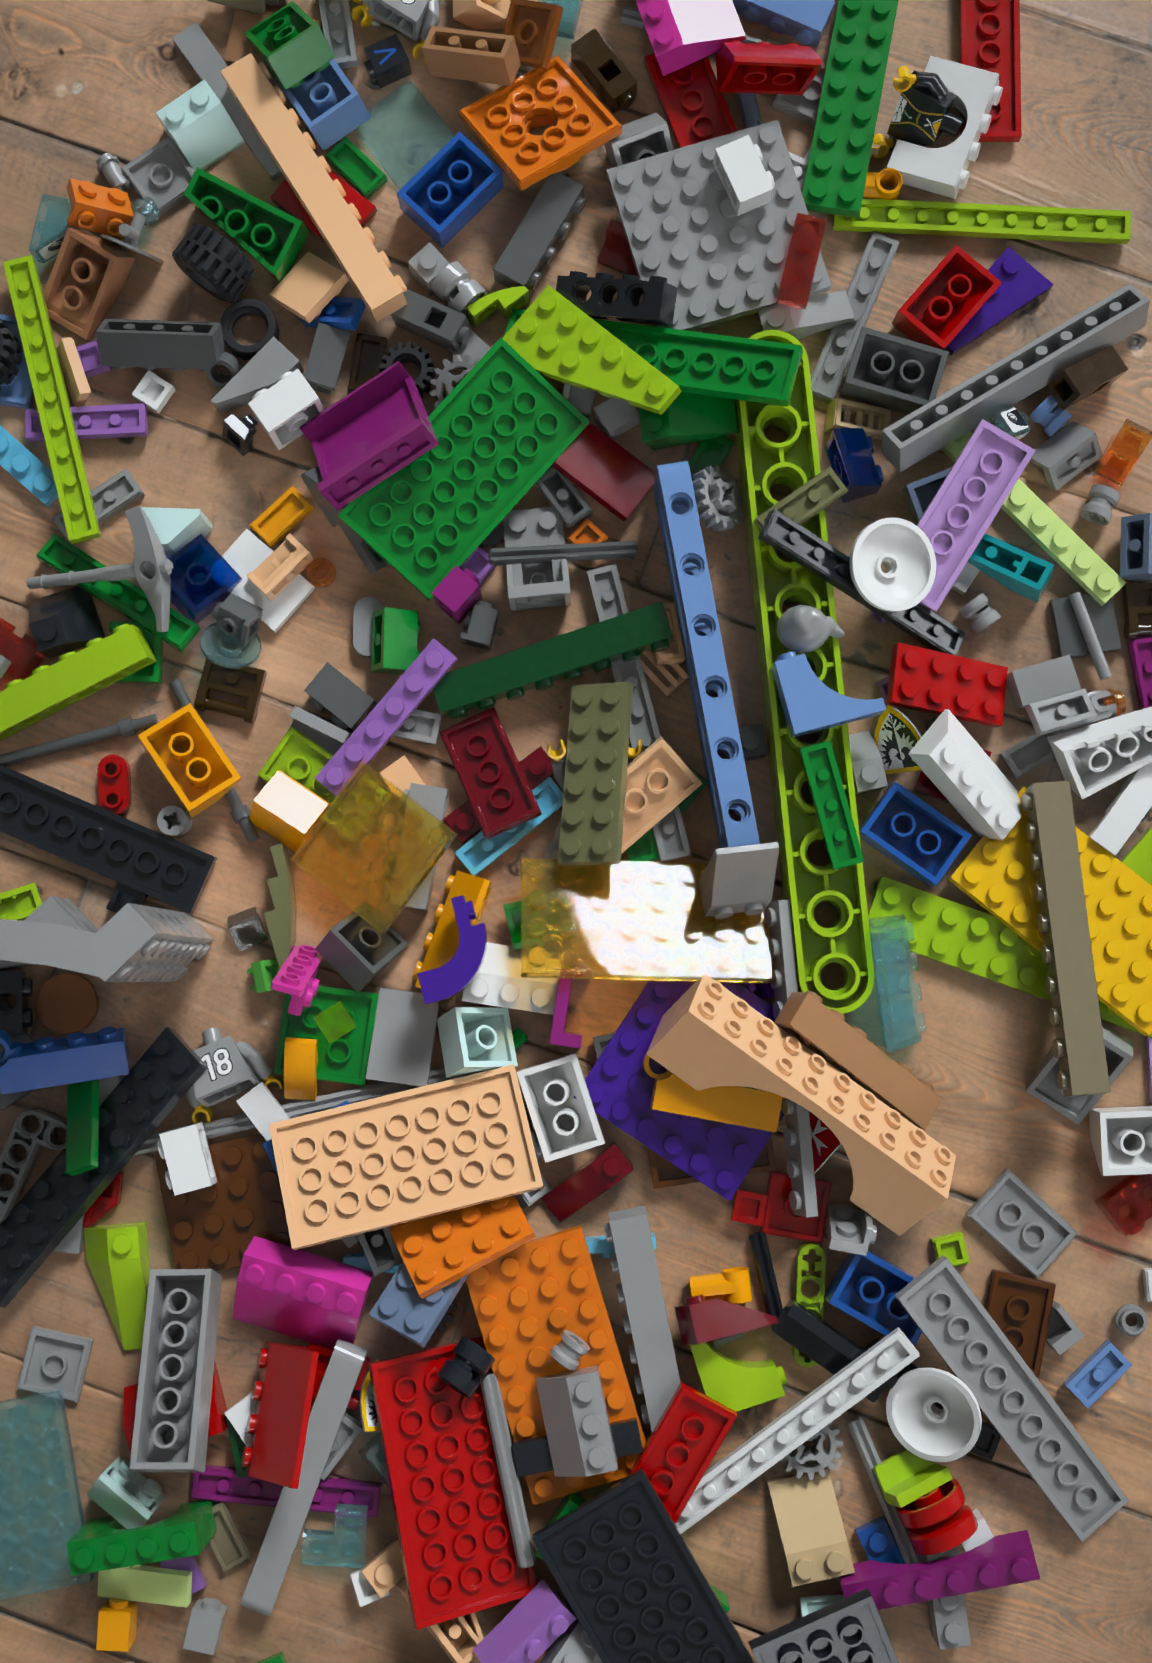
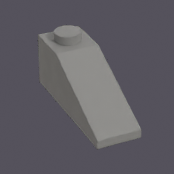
M846 290L786 300L758 310L763 331L780 330L791 334L796 339L854 320Z
M273 336L211 401L221 414L247 405L252 400L254 394L275 385L279 377L284 373L294 372L297 369L302 373L304 369L300 361Z

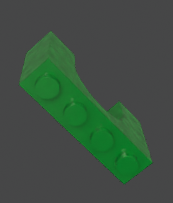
M201 1500L183 1503L170 1517L150 1525L132 1529H123L122 1524L111 1515L89 1519L67 1542L71 1576L199 1555L217 1531L215 1514L212 1512L213 1501Z

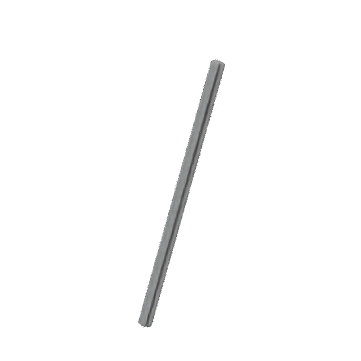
M445 1067L430 1070L428 1085L449 1080L446 1079ZM376 1082L366 1086L316 1096L315 1101L298 1100L281 1104V1106L290 1118L328 1110L348 1100L349 1104L418 1087ZM245 1113L203 1122L207 1139L256 1128ZM167 1131L151 1134L134 1156L158 1151L157 1142L160 1140L159 1134Z

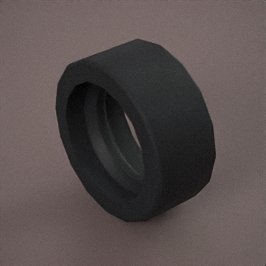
M242 299L232 303L225 309L220 320L223 339L227 348L235 356L250 361L273 336L279 341L280 330L276 318L266 304L256 299ZM249 314L259 315L267 325L265 337L259 343L251 346L239 344L234 339L232 333L236 321Z

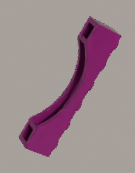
M1023 1530L995 1536L970 1551L936 1561L893 1564L869 1560L854 1563L855 1573L841 1576V1587L844 1598L868 1588L877 1610L1039 1580L1040 1575L1028 1531Z

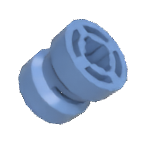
M1050 395L1029 417L1035 423H1040L1044 427V432L1049 437H1052L1072 415L1066 409L1063 410L1058 407L1057 400Z

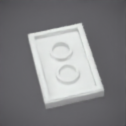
M246 529L207 574L230 594L232 593L262 608L261 621L277 633L315 590V587L299 574L270 601L246 575L250 571L253 572L274 551Z

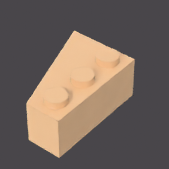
M404 1577L395 1586L410 1605L406 1579ZM475 1612L427 1627L453 1663H469L476 1656L473 1649L484 1639Z

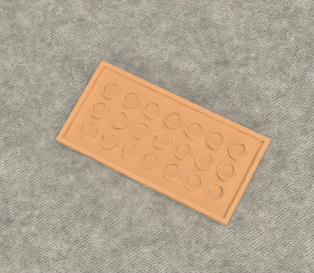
M514 1064L269 1124L293 1250L544 1188Z

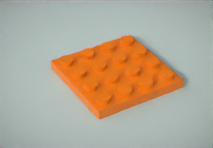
M515 1195L389 1227L390 1233L421 1299L536 1238Z

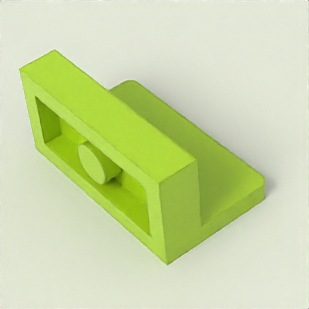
M907 1449L873 1466L874 1474L886 1503L899 1508L906 1506L953 1479L948 1467L920 1458Z

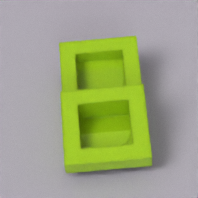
M518 286L486 295L467 306L468 319L477 327L498 310L507 319L511 316L513 308L521 309L530 302L529 290L526 286Z

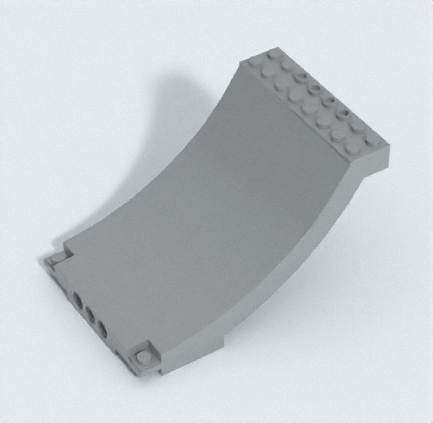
M50 896L24 921L0 919V970L29 965H47L97 976L104 982H170L171 980L176 982L188 971L186 965L194 958L196 960L201 959L211 949L208 945L214 939L189 913L127 903L104 926L97 929L70 899Z

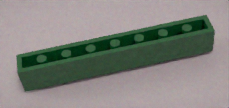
M661 601L448 672L433 688L440 713L445 717L450 716V719H456L467 715V710L478 707L479 710L493 707L496 705V700L505 697L508 700H514L525 695L524 691L536 688L537 691L551 688L554 686V681L565 678V681L578 679L583 676L582 672L594 669V672L606 670L612 667L611 662L623 659V662H630L640 658V653L651 649L653 653L666 650L670 647L669 643L675 642Z

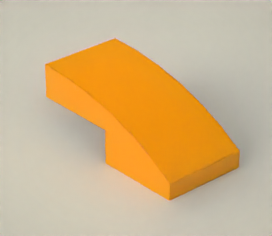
M286 1037L284 1047L285 1099L316 1100L317 1039Z

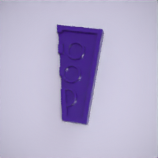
M1008 247L988 269L991 274L1002 282L1001 286L945 348V351H949L951 356L982 336L984 332L995 325L997 326L1006 320L1008 316L1019 309L1021 310L1031 303L1032 300L1049 291L1054 284Z

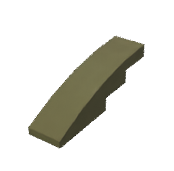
M282 843L270 846L278 876L267 879V884L275 909L263 913L279 969L295 947L297 913L293 872L287 846Z

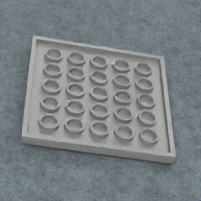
M778 120L606 169L607 180L640 280L649 281V276L665 277L668 284L678 288L673 324H653V326L695 331L756 313L760 309L786 300L814 296L831 290L832 285ZM749 135L753 145L757 144L761 150L763 167L765 171L771 172L775 182V189L773 190L770 203L737 216L714 167L713 159L716 148Z

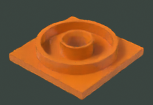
M558 55L550 59L548 70L534 68L514 79L511 86L504 85L458 111L461 121L521 191L551 174L571 167L587 153L622 134V125ZM550 126L544 131L543 135L529 134L536 127Z

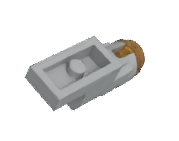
M1084 688L1029 704L1026 711L1037 736L1051 732L1060 734L1120 716L1126 710V701L1119 690L1106 689L1087 693Z

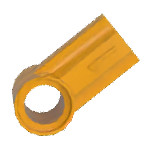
M885 168L879 173L867 172L863 198L898 200L903 183L901 173L894 168ZM889 184L894 189L888 191L883 189L882 185Z
M732 1267L721 1270V1273L689 1276L691 1296L703 1294L704 1300L717 1298L733 1304L752 1301L748 1267Z

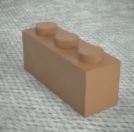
M432 26L422 46L430 76L511 86L521 65L515 38L512 35Z

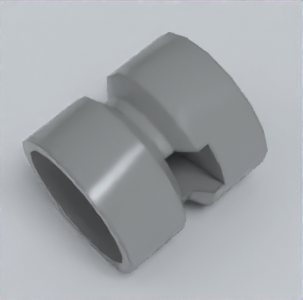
M458 261L444 267L431 284V290L441 301H448L449 308L466 315L467 318V306L487 295V291L476 280H470V273Z

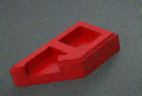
M124 1172L118 1173L86 1211L84 1228L92 1226L120 1204Z

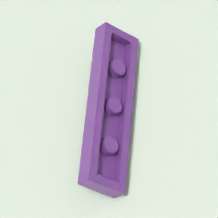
M145 403L71 407L78 440L148 436V412ZM25 409V438L29 442L45 441L38 409Z

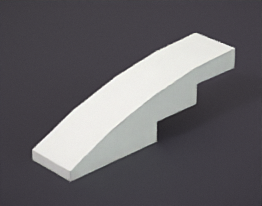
M1152 762L1129 775L1120 787L1122 788L1105 810L1106 814L1089 835V838L1112 855L1116 856L1152 806Z

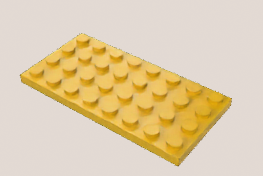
M1023 786L1017 794L1020 799L1021 818L1003 840L989 839L983 836L948 880L1041 953L1044 937L1043 933L1039 932L1037 926V916L1040 914L1039 902L1035 901L1033 895V886L1037 882L1035 872L1031 871L1029 857L1033 851L1031 841H1028L1026 838V824L1029 821L1028 813L1022 807V794L1027 789ZM1076 827L1098 999L1141 1034L1148 1036L1152 1032V886Z

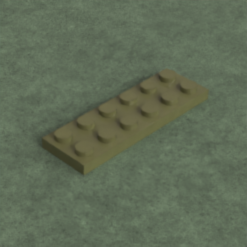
M630 682L572 685L558 863L562 866L620 865L633 693V685Z

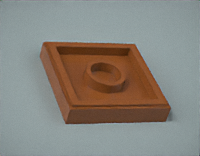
M511 0L503 34L514 36L522 66L548 70L564 8L555 4L530 0Z

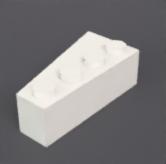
M1152 706L1047 737L1065 781H1070V788L1082 800L1152 762Z

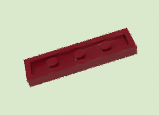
M541 746L519 762L531 790L535 789L549 776L552 777L554 775L551 759ZM469 800L444 818L462 843L481 830Z

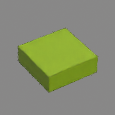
M961 1231L930 1238L936 1260L943 1255L950 1261L953 1267L970 1263Z

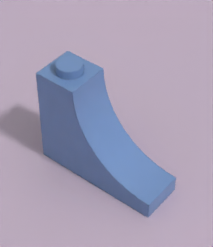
M795 651L777 656L778 661H775L771 666L791 738L877 716L886 710L883 698L855 699L830 689L813 672L805 654L796 656Z

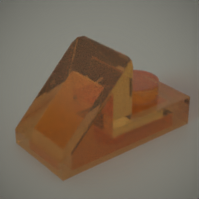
M1126 418L1118 433L1112 435L1094 473L1121 486L1152 439V431Z

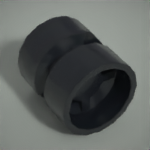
M462 1336L452 1350L453 1359H446L436 1375L456 1392L470 1399L480 1385L478 1377L487 1374L495 1362V1358L482 1347Z

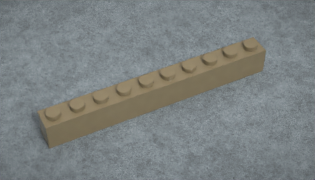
M1070 781L1032 783L1025 790V793L1022 794V807L1028 813L1029 823L1026 824V838L1028 841H1031L1033 851L1030 854L1029 863L1031 871L1035 872L1037 882L1033 886L1034 899L1036 902H1039L1040 914L1037 916V926L1039 932L1043 933L1044 945L1041 947V958L1043 963L1047 964L1048 976L1045 978L1046 993L1051 995L1052 1007L1049 1009V1021L1052 1027L1055 1026L1056 1039L1053 1040V1052L1055 1058H1059L1060 1071L1057 1072V1084L1059 1089L1063 1090V1097L1106 1094L1111 1091Z

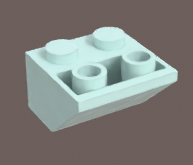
M118 1456L100 1475L86 1495L126 1529L142 1527L165 1499L166 1495L162 1493L163 1490L156 1481L152 1479L147 1480L138 1471L130 1470L129 1459H122Z

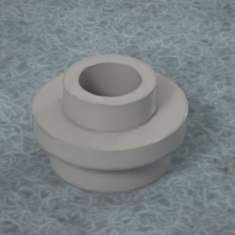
M1125 1304L1117 1310L1115 1324L1123 1334L1137 1336L1145 1330L1147 1316L1139 1306ZM1133 1314L1135 1317L1134 1322L1127 1325L1126 1317Z

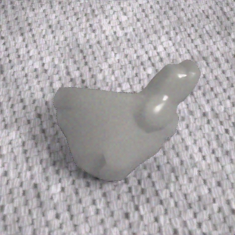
M806 605L789 608L781 615L777 623V636L780 643L786 649L797 653L816 650L824 644L829 635L834 638H840L845 635L844 631L835 623L831 616H825L819 609Z

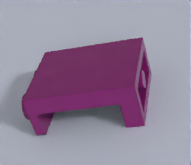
M568 964L567 970H560L549 1044L581 1049L583 1034L566 1032L565 1024L572 979L577 977L591 980L592 973H586V966Z

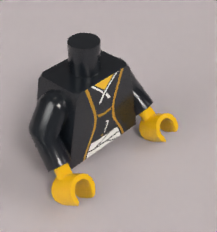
M901 66L897 70L898 76L901 79L893 78L892 80L895 90L901 92L887 132L890 135L889 139H886L880 133L874 136V145H881L873 147L871 150L875 158L886 156L889 148L893 151L897 140L919 146H930L936 142L942 131L957 137L964 119L949 113L955 97L949 92L938 74L916 70L910 74V70L906 66Z

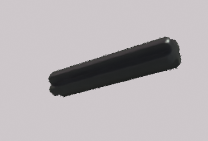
M756 1232L749 1235V1240L766 1313L778 1317L783 1310L767 1238L765 1233Z

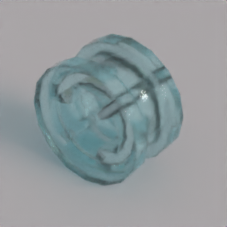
M151 197L135 199L131 202L133 214L137 212L146 216L144 226L157 223L159 211Z

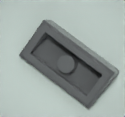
M553 466L535 483L568 528L593 515L592 508L574 484L554 469Z

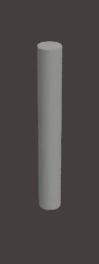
M1073 593L1068 597L1100 681L1112 677L1081 593Z

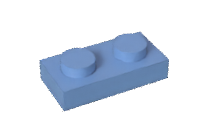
M1106 1340L1063 1384L1088 1409L1132 1364L1109 1340Z

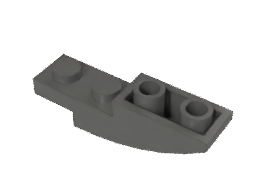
M319 466L304 472L301 475L303 481L332 527L341 526L370 574L388 566L389 564L337 518L347 505L336 511L319 492L317 484L323 481Z

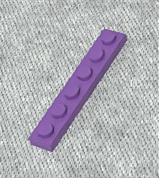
M433 638L315 778L337 798H340L455 664L458 658Z

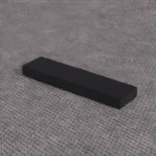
M637 1417L610 1423L617 1457L643 1452ZM547 1435L512 1442L518 1477L554 1470Z

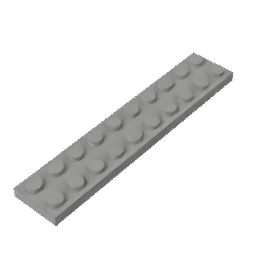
M942 1255L894 1295L954 1376L971 1390L982 1413L1081 1542L1129 1502L1128 1498L945 1256Z

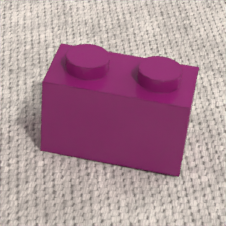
M455 566L432 592L436 606L458 625L465 619L467 612L473 610L474 604L482 599L481 586L478 583L479 578L468 568L462 571L458 566Z

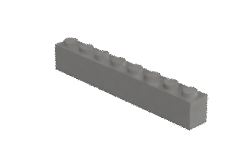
M644 1205L609 1212V1223L604 1224L607 1243H614L615 1253L610 1254L613 1273H620L622 1284L616 1285L619 1303H626L628 1314L622 1315L625 1333H632L634 1344L628 1345L631 1363H638L640 1374L634 1375L638 1395L644 1394L646 1404L640 1405L644 1425L650 1424L651 1431L653 1432L681 1381L646 1207Z

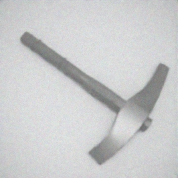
M140 505L125 510L134 540L133 563L112 565L93 570L70 571L69 573L42 574L41 576L27 578L26 584L29 589H47L48 587L75 586L80 583L137 578L153 609L157 632L169 631L170 574L172 573V568H174L173 562L166 559L159 538Z

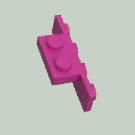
M295 946L271 983V989L292 995L287 1012L289 1014L300 1016L305 1007L310 1008L313 997L315 998L321 980L316 979V975L323 957L313 946Z

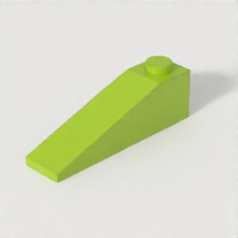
M147 1221L84 1228L86 1260L124 1350L142 1349L150 1276Z

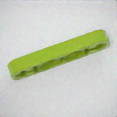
M806 1242L798 1248L796 1254L794 1300L824 1320L826 1255L818 1244ZM809 1249H813L814 1253L819 1255V1259L813 1261V1271H819V1276L811 1273L802 1274V1270L809 1271V1263L806 1259H803V1255L809 1254ZM807 1280H813L818 1284V1292L812 1297H806L801 1292L802 1284ZM792 1346L793 1356L798 1364L807 1368L818 1364L811 1358L804 1359L799 1350Z

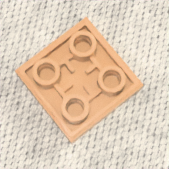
M308 251L269 295L276 303L311 323L314 318L321 314L323 308L333 297L341 292L349 278L341 270Z

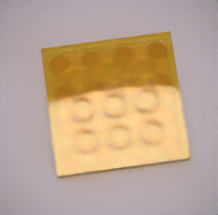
M361 761L291 858V861L376 930L385 934L458 834L369 764Z

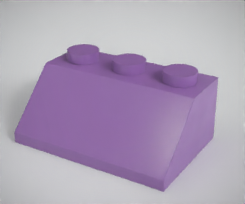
M542 1579L473 1651L481 1663H534L567 1630L577 1617L567 1599L546 1580Z

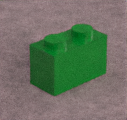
M383 607L372 612L371 672L402 675L420 655L417 650V638L421 630V625L418 621V611Z

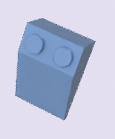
M334 59L329 61V65L324 70L312 72L306 76L304 82L298 87L285 90L276 80L322 151L371 118L359 94Z

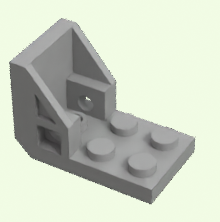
M553 507L511 510L503 518L505 548L565 544L563 521ZM567 559L552 560V562L506 564L508 597L511 611L571 606Z

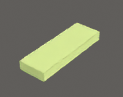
M143 1565L98 1571V1597L185 1608L191 1603L192 1571Z

